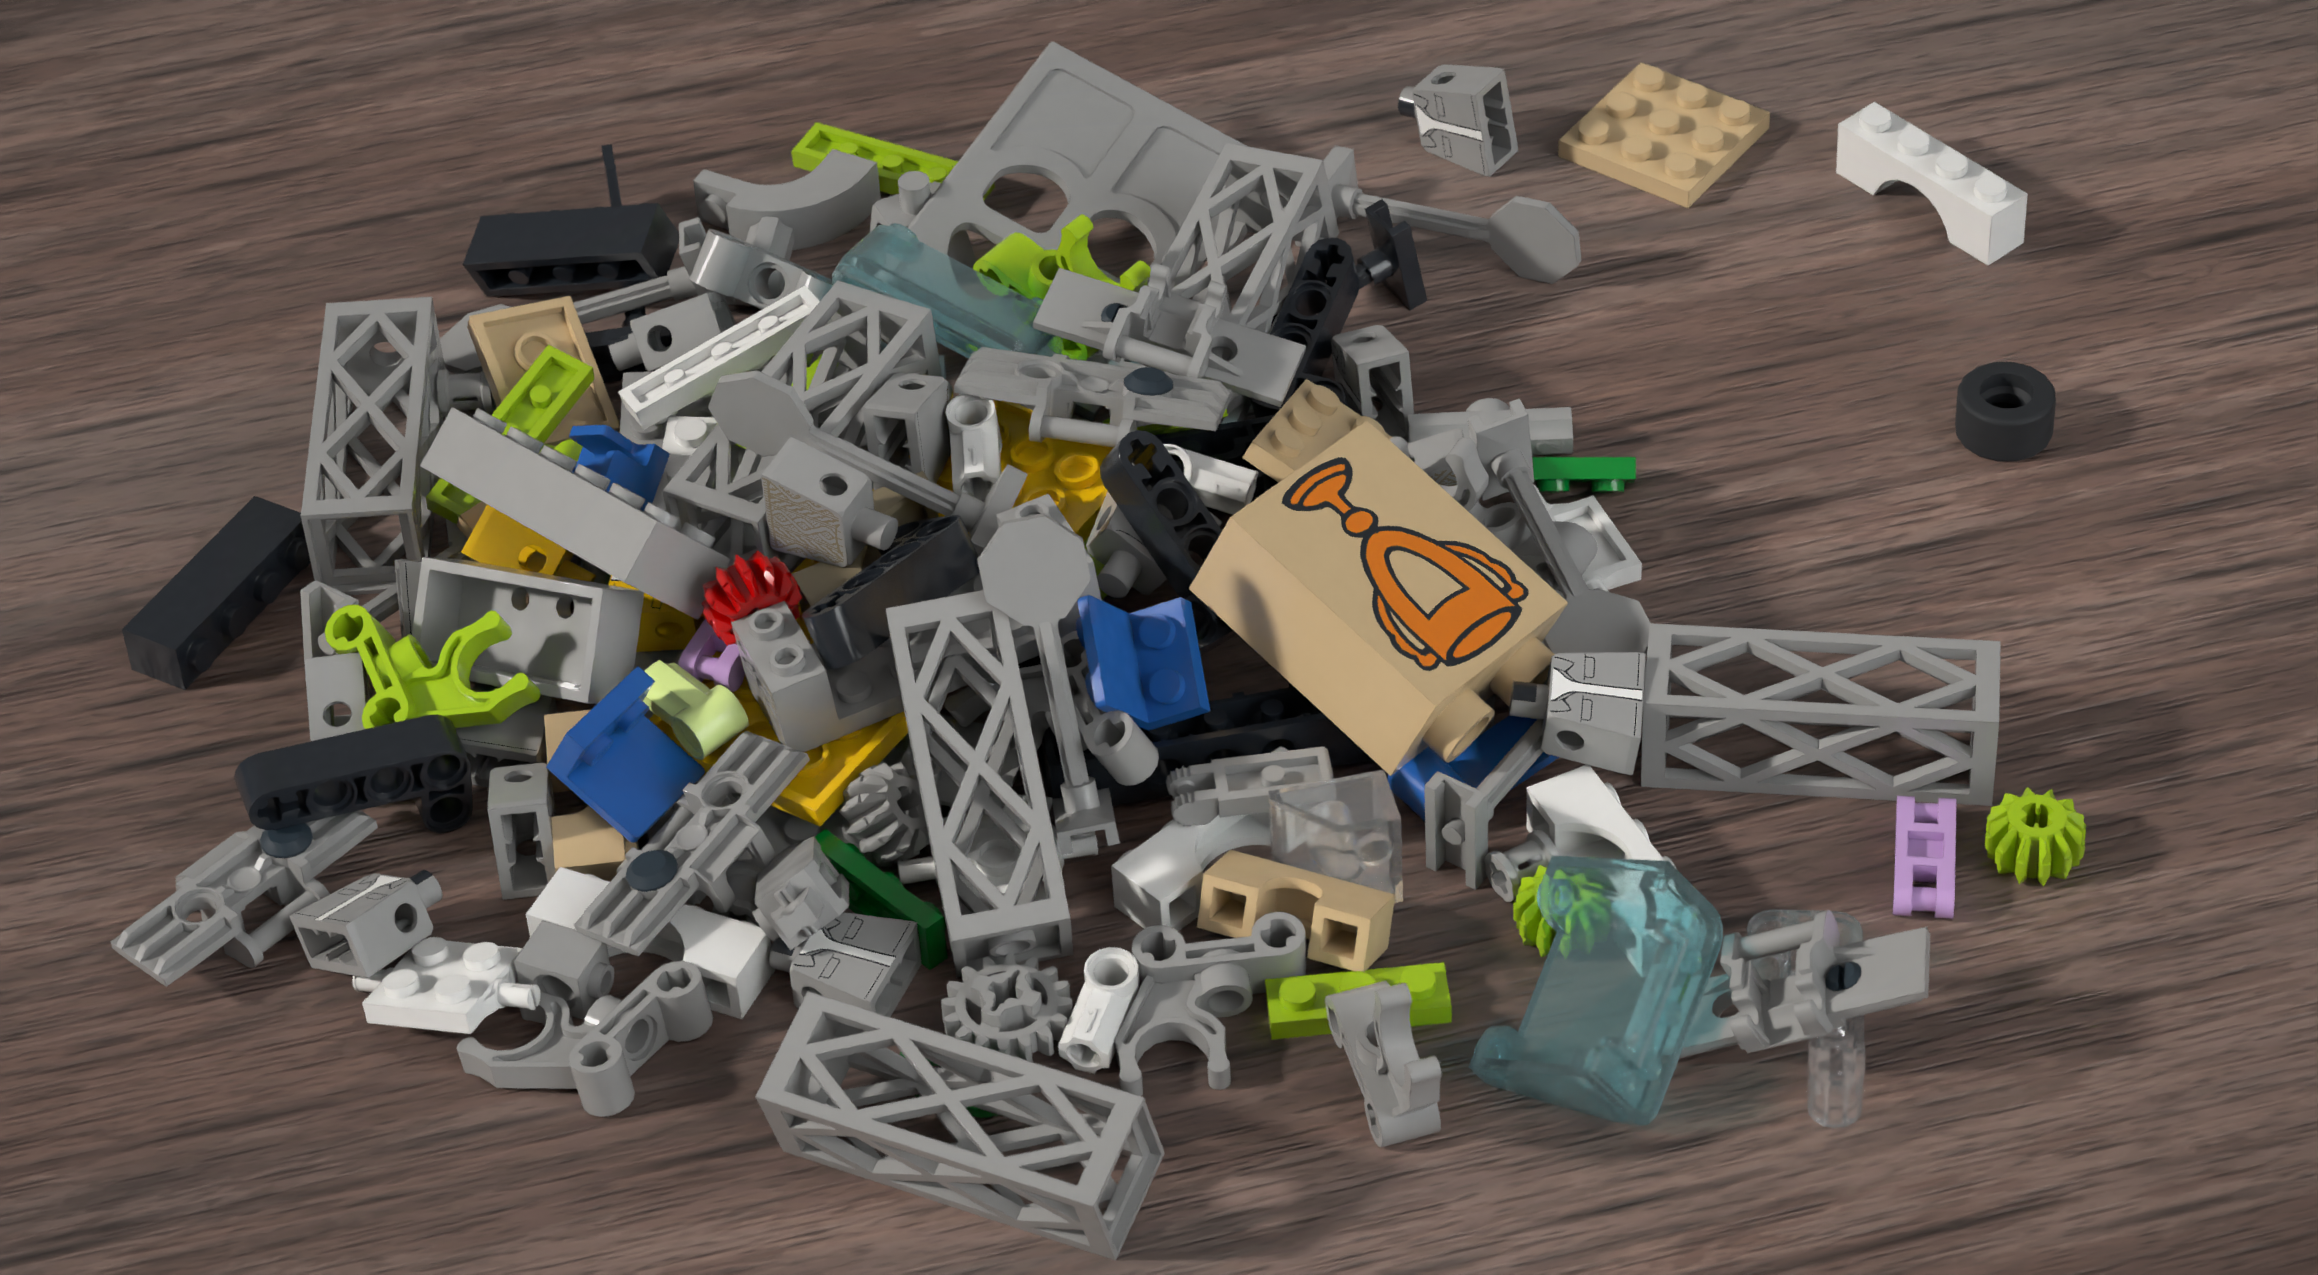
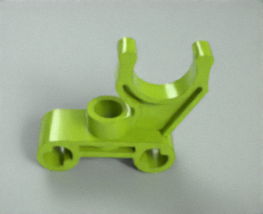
M1080 214L1062 228L1061 242L1057 250H1044L1029 237L1015 232L978 259L973 265V274L980 288L988 296L1000 301L1011 296L1036 316L1059 268L1138 293L1143 285L1147 286L1151 268L1144 261L1140 260L1120 276V283L1108 278L1097 267L1088 249V235L1094 228V225L1087 216ZM1052 335L1058 350L1070 359L1087 361L1099 351V349Z
M347 605L339 608L331 615L326 624L325 637L328 644L339 655L359 652L367 675H369L377 693L369 699L363 709L362 723L365 729L436 714L446 716L453 722L455 728L499 724L522 707L534 703L540 698L539 688L524 673H517L505 685L490 692H475L471 690L469 677L471 668L478 656L489 646L506 641L512 635L510 625L496 611H489L473 624L453 632L444 644L435 667L414 636L409 634L396 642L393 636L362 606Z

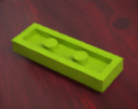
M1442 962L1368 969L1365 972L1346 971L1265 979L1271 1039L1332 1034L1326 1013V996L1382 981H1387L1390 986L1401 983L1407 984L1412 999L1409 1009L1410 1026L1452 1023V1005L1445 964Z

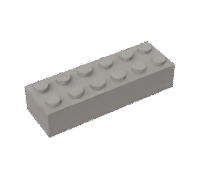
M453 407L451 408L423 459L421 467L622 582L697 620L699 619L704 610L701 605L705 600L703 584L716 580L715 567L726 568L731 560L711 548L715 537L687 522L684 523L680 531L675 529L680 520L679 517L651 502H648L644 511L641 510L646 499L616 483H613L610 490L607 491L606 489L611 482L610 479L582 464H578L573 472L577 461L546 445L541 450L543 442L515 427H510L507 434H503L507 423L477 408L473 417Z

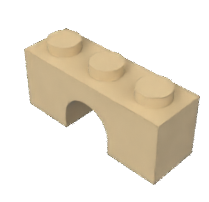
M590 710L544 715L547 764L565 734ZM549 771L554 793L572 791ZM589 805L575 814L551 817L555 872L560 867L583 874H592L602 880L611 882L617 875V868L626 859L625 854L632 847L639 849L638 841L635 843L628 841Z
M1229 850L1203 875L1197 928L1233 938L1249 937L1252 935V927L1259 918L1272 912H1286L1296 916L1304 926L1305 937L1310 939L1308 959L1351 971L1365 972L1388 949L1396 894Z

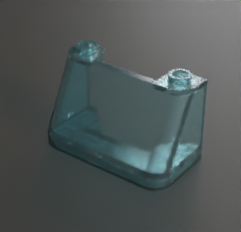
M1552 856L1537 891V903L1542 916L1557 933L1518 1032L1510 1026L1504 1025L1491 1026L1484 1031L1475 1047L1468 1068L1481 1080L1493 1087L1619 1124L1648 1125L1655 1119L1660 1110L1719 954L1723 940L1721 917L1716 908L1669 861Z

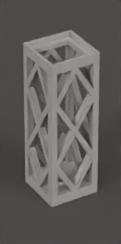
M1226 143L1161 264L1170 267V286L1176 277L1171 293L1189 299L1193 297L1192 300L1203 303L1210 281L1227 285L1226 281L1257 261L1233 309L1227 288L1221 319L1270 334L1308 249L1318 240L1328 237L1337 238L1339 234L1324 161ZM1220 213L1214 237L1211 218ZM1247 232L1256 233L1243 242ZM1292 240L1301 242L1296 266L1291 248ZM1203 241L1208 265L1195 273ZM1285 270L1288 285L1280 290ZM1260 295H1261L1260 303H1259V305H1257V306L1255 307V305H1256V303H1257V301H1258V299H1259V297H1260ZM1277 314V316H1276V318H1275V320H1274V322H1273V324H1272L1273 316ZM1213 347L1211 351L1226 361H1230L1235 357L1233 351L1226 347ZM1121 358L1120 363L1112 360L1109 362L1111 365L1137 368V366L1149 367ZM1232 392L1231 399L1226 408L1228 416L1224 418L1223 422L1220 421L1219 424L1244 420L1252 405L1250 397Z
M837 280L761 372L789 386L793 382L795 391L814 419L813 424L815 427L838 437L850 422L843 440L868 451L867 438H863L866 431L862 407L890 377L901 372L942 377L932 311L919 305ZM824 350L809 389L806 391L807 354ZM717 424L662 490L666 511L680 518L675 529L680 531L685 522L698 528V524L709 521L702 531L715 537L711 546L713 548L731 526V560L726 568L733 565L735 554L747 561L753 553L759 550L768 559L777 556L780 560V557L787 555L782 562L786 564L790 573H792L805 558L774 550L770 547L761 474L776 455L762 457L746 448L735 478L730 483L731 445L736 443L728 440L719 424ZM715 477H716V490L711 488ZM746 522L753 526L757 548L744 554Z
M432 297L326 303L301 519L314 580L347 595L378 594L397 583L394 566L395 560H399L405 553L407 560L422 561V557H431L435 513L427 509L425 497L437 483L438 476L420 465L443 424V417L440 414L438 405L437 373L438 370L445 369ZM380 342H389L396 351L385 353L375 349L373 346ZM392 401L407 417L405 437L383 413ZM354 403L357 409L352 413ZM370 424L375 427L396 451L382 466L357 439ZM348 452L371 477L359 490L345 475ZM401 474V482L399 487L395 480ZM398 515L401 533L374 561L371 560L347 531L359 517ZM338 545L357 568L335 569Z
M984 590L886 608L892 652L956 977H962L961 969L965 966L973 968L977 972L982 970L983 958L988 956L994 961L995 965L1004 964V959L1008 953H1014L1016 964L1024 965L1032 956L1037 957L1038 962L1073 955L1071 919L1008 615L986 602ZM989 618L990 630L971 634L961 623ZM938 628L933 641L910 645L908 633ZM997 653L998 660L992 654ZM974 658L1000 685L998 693L965 659ZM940 664H943L938 679L929 698V701L927 702L925 699L927 697L933 679L936 675L938 667ZM922 668L915 683L913 669ZM956 673L991 708L975 750L939 714ZM1002 721H1004V724H1003V726H1002V729H1001V731H1000V734H999L998 739H997V741H996V744H995V746H994V749H993V752H992L991 757H990V759H989V762L987 763L986 761H987V759H988V756H989V754H990V751H991V749H992V746H993V744H994V741H995V739H996V736H997V734H998V731H999V729H1000V726H1001V724H1002ZM933 730L968 765L967 771L931 736ZM1013 739L1016 745L1027 803L999 776ZM930 757L960 787L945 826L943 825ZM992 792L1030 829L1028 835L991 798ZM972 799L973 802L971 804V807L969 809V812L967 814L962 830L955 845V839L957 837V834L959 832V829L961 827V824L963 822V819L965 817V814ZM984 813L1021 850L1004 895L967 858ZM960 873L995 908L994 910H990L959 878ZM1043 880L1047 899L1034 902ZM959 900L972 914L961 916Z
M1650 623L1643 694L1641 787L1897 801V796H1915V802L1938 803V798L1956 799V804L1992 806L1999 731L2001 641ZM1672 645L1703 646V648L1672 658ZM1790 651L1858 655L1821 667ZM1748 652L1796 677L1742 695L1697 673V671ZM1943 659L1975 660V672L1973 674ZM1900 660L1948 684V686L1896 703L1848 679ZM1671 682L1699 696L1671 695ZM1822 689L1850 704L1799 702L1792 700ZM1972 698L1971 711L1943 709ZM1670 718L1698 719L1669 730ZM1789 724L1851 728L1822 739H1817ZM1746 725L1793 749L1740 768L1692 743ZM1942 732L1969 733L1970 746ZM1896 733L1946 758L1893 777L1843 751ZM1667 753L1699 769L1666 768ZM1819 761L1852 778L1783 773ZM1969 770V784L1936 782Z
M807 991L755 1096L784 1152L1115 1261L1165 1154L1144 1097ZM897 1046L906 1058L886 1047ZM927 1059L943 1068H933ZM850 1067L890 1080L842 1090L840 1087ZM1042 1092L1052 1105L1032 1094ZM919 1094L920 1096L917 1098L902 1100L898 1102L863 1108L859 1110L857 1109L858 1106L897 1099ZM973 1106L1032 1125L1033 1127L987 1136L965 1107ZM1074 1106L1088 1114H1079ZM934 1114L956 1142L947 1144L888 1125L887 1123ZM836 1136H846L852 1145ZM1062 1140L1065 1144L1004 1157L1001 1153ZM874 1148L887 1154L888 1156L880 1157V1155ZM1120 1154L1130 1157L1117 1185L1112 1179L1111 1173ZM1080 1162L1084 1167V1172L1078 1185L1033 1172ZM982 1184H990L996 1192L983 1186ZM1017 1194L1032 1201L1033 1203L1025 1205V1203ZM1107 1208L1102 1217L1100 1209Z

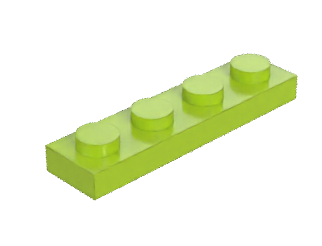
M818 122L812 126L792 150L793 167L811 172L833 149L877 162L880 191L892 195L899 194L898 179L904 173L920 171L928 175L930 183H942L958 163L955 160ZM995 182L983 196V201L995 188Z
M548 344L493 412L492 416L507 423L503 434L506 435L510 427H515L544 443L595 380L593 367ZM442 478L439 479L425 497L428 510L457 524L461 514L481 502L479 499Z

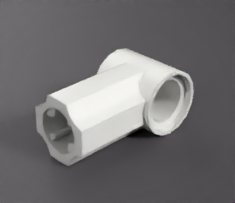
M959 394L948 403L945 412L950 433L953 492L960 496L964 492L984 502L986 496L1001 475L1000 453L1003 444L993 399Z
M1164 444L1170 455H1178L1184 464L1185 477L1206 507L1234 515L1251 503L1256 488L1258 471L1183 449L1177 445Z
M1108 947L1099 949L1091 954L1085 962V983L1058 1045L1060 1057L1068 1060L1076 1070L1095 1074L1101 1068H1109L1115 1054L1114 1040L1140 989L1139 969L1136 958L1129 951L1122 948Z

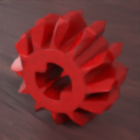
M757 550L745 561L735 554L733 565L728 568L715 567L717 579L703 584L705 600L701 603L704 609L703 615L709 625L712 626L717 637L723 640L727 646L736 643L731 622L761 609L785 601L794 618L798 619L801 617L798 609V603L802 599L800 586L786 564L781 562L777 556L768 559L767 556H764Z

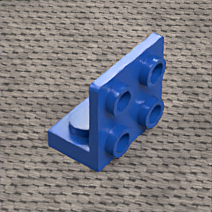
M1091 595L1080 597L1077 600L1080 617L1076 621V631L1080 643L1086 649L1089 672L1085 678L1086 689L1097 709L1106 713L1116 710L1123 711L1132 718L1137 726L1148 731L1210 712L1190 601L1179 597L1129 614Z
M639 666L628 674L565 734L546 766L549 771L632 843L637 842L674 806L675 802L684 795L683 789L689 782L696 784L705 773L704 768L644 716L649 706L643 700L655 680Z

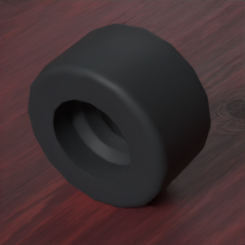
M1992 362L1978 366L1964 376L1957 390L1956 435L1966 449L1982 458L1994 461H2019L2033 457L2047 447L2053 435L2056 406L2055 388L2046 375L2028 365L2016 362Z

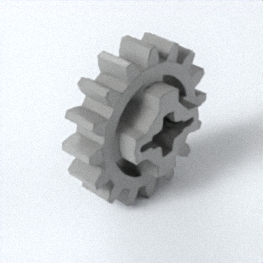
M1008 953L1004 959V964L995 965L989 956L984 957L982 970L977 972L973 968L965 966L961 969L963 983L958 981L948 982V998L941 1000L945 1035L1017 1058L1020 1057L1030 1062H1033L1032 1053L1036 1051L1047 1056L1054 1054L1053 1040L1060 1041L1073 1011L1068 981H1058V971L1054 966L1039 971L1038 958L1034 956L1029 958L1024 965L1016 964L1014 953Z

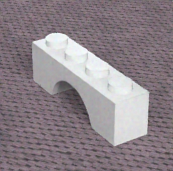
M1876 102L1871 103L1838 124L1836 173L1872 195L1877 194L1897 180L1914 186L1930 200L1938 211L1945 225L1949 242L1987 266L2024 243L2028 196L2026 192Z
M1280 746L1273 752H1282L1288 750ZM1331 804L1229 817H1219L1218 815L1209 824L1205 825L1192 824L1191 826H1183V824H1177V821L1171 820L1161 831L1134 850L1124 853L1117 862L1111 865L1114 907L1144 929L1154 925H1166L1179 931L1198 917L1203 870L1214 858L1231 849L1248 845H1268L1290 851L1332 821Z
M1584 765L1527 787V830L1530 833L1535 830H1541L1546 833L1557 848L1561 861L1563 860L1565 865L1587 864V866L1598 868L1611 874L1625 886L1624 890L1613 899L1612 941L1641 979L1705 954V928L1709 926L1710 918L1704 901L1698 894H1691L1680 881L1672 860L1667 856L1662 857L1651 844L1644 825L1638 819L1632 820L1621 806L1618 794L1609 782L1603 783L1590 765Z
M560 867L526 913L530 937L542 920L575 929L574 924L610 882L592 874H583ZM684 904L643 951L664 956L674 962L686 961L693 963L699 968L711 1010L739 1019H743L775 971V968H772L769 963L772 947L771 939L764 933L761 927L748 921H738L705 911L694 905ZM607 944L609 957L627 953Z

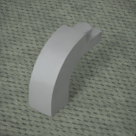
M834 149L812 172L788 183L777 185L753 184L705 169L693 180L697 213L700 221L728 229L731 236L746 242L750 226L759 223L761 217H778L783 224L793 228L795 241L793 250L823 244L846 234L861 224L872 213V206L877 200L881 199L877 162Z

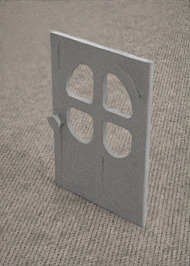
M1050 42L861 288L931 309L935 335L970 355L981 347L1052 357L1053 354L1063 355L1053 340L1036 337L1028 333L1021 326L1019 318L1026 308L1011 296L1004 300H996L994 303L984 305L974 303L959 293L953 283L948 266L947 252L951 238L959 231L969 230L995 244H999L1010 234L1018 232L1029 237L1044 250H1057L1061 242L1062 228L1080 214L1087 216L1092 222L1102 218H1116L1133 224L1146 236L1154 252V261L1149 266L1152 268L1154 263L1162 264L1225 144L1246 145L1058 43ZM1013 173H1031L1046 177L1058 184L1067 197L1068 205L1050 230L1044 233H1036L989 208L984 203L983 196L992 184L1002 176ZM1220 213L1211 218L1214 237ZM1203 241L1195 273L1200 271L1207 262ZM1099 268L1108 278L1120 283L1119 278ZM1176 277L1172 282L1170 289L1174 288ZM1099 350L1087 360L1109 364L1110 362L1109 359L1103 358L1102 350ZM1076 402L1075 412L1093 421L1103 406Z

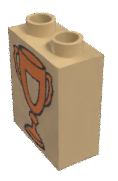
M1368 420L1232 515L1189 587V590L1390 776L1428 746L1446 763L1451 762L1472 744L1491 721L1495 711L1485 702L1487 699L1496 694L1510 706L1513 681L1544 684L1547 681L1551 656L1555 654L1542 641L1568 604L1560 594Z

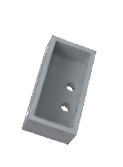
M422 557L412 636L423 647L435 667L444 644L453 632L473 624L489 611H496L510 625L512 635L506 641L489 646L478 656L471 668L469 681L502 687L517 673H524L539 688L541 695L598 704L634 670L644 592L469 560ZM527 592L529 594L528 606H526L525 597ZM572 600L574 601L575 605L573 614H571L570 612V604Z

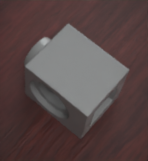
M544 920L541 921L514 960L519 984H537L540 991L564 998L568 1004L571 1016L585 1020L594 1002L602 996L609 994L614 981V968L610 965L607 944L581 934L575 929Z

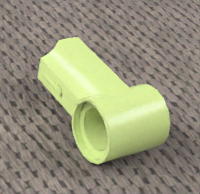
M659 660L644 670L655 682L643 702L649 706V710L672 727L681 745L694 758L703 760L748 727L749 721L743 706L728 688L717 685L709 689L675 662L667 664Z

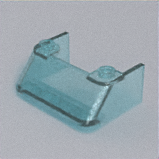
M892 223L890 226L878 225L842 257L832 273V286L838 280L931 309L936 342L967 358H970L971 354L981 347L1052 357L1053 354H1061L1062 337L1033 329V321L1042 305L1043 299L1034 297L1030 300L920 242L917 236L903 225Z

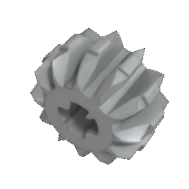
M886 763L878 766L873 765L859 773V777L850 782L849 786L843 791L846 804L839 812L850 824L846 834L855 835L859 841L860 853L871 851L874 860L878 864L892 861L896 864L898 860H909L920 854V850L930 843L917 774L908 775L902 763L892 766Z

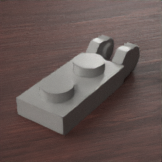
M1325 746L1211 760V763L1190 765L1188 768L1183 766L1180 769L1176 768L1175 771H1170V775L1167 776L1166 780L1169 795L1175 798L1174 801H1171L1172 806H1170L1173 820L1177 821V824H1183V826L1209 824L1218 815L1219 817H1229L1336 804V787L1328 748H1325Z

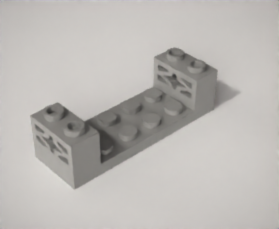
M1049 493L996 515L1000 527L1003 521L1045 513L1073 531ZM1085 549L1091 581L1080 597L1091 595L1101 600L1094 561ZM981 575L970 579L949 596L983 590ZM785 601L731 622L748 687L781 744L801 752H806L904 711L891 639H888L868 655L850 665L827 670L815 644L809 643ZM1077 602L1066 618L1058 621L1060 639L1076 631V621L1080 617ZM1009 617L1018 664L1039 656L1034 628L1029 625L1023 626ZM989 618L961 623L971 634L990 630ZM938 628L908 633L910 645L933 641ZM997 653L992 654L998 660ZM974 658L965 659L982 678L990 676ZM940 664L925 699L926 701H929L943 664ZM922 668L913 669L915 683ZM956 673L948 693L968 684Z

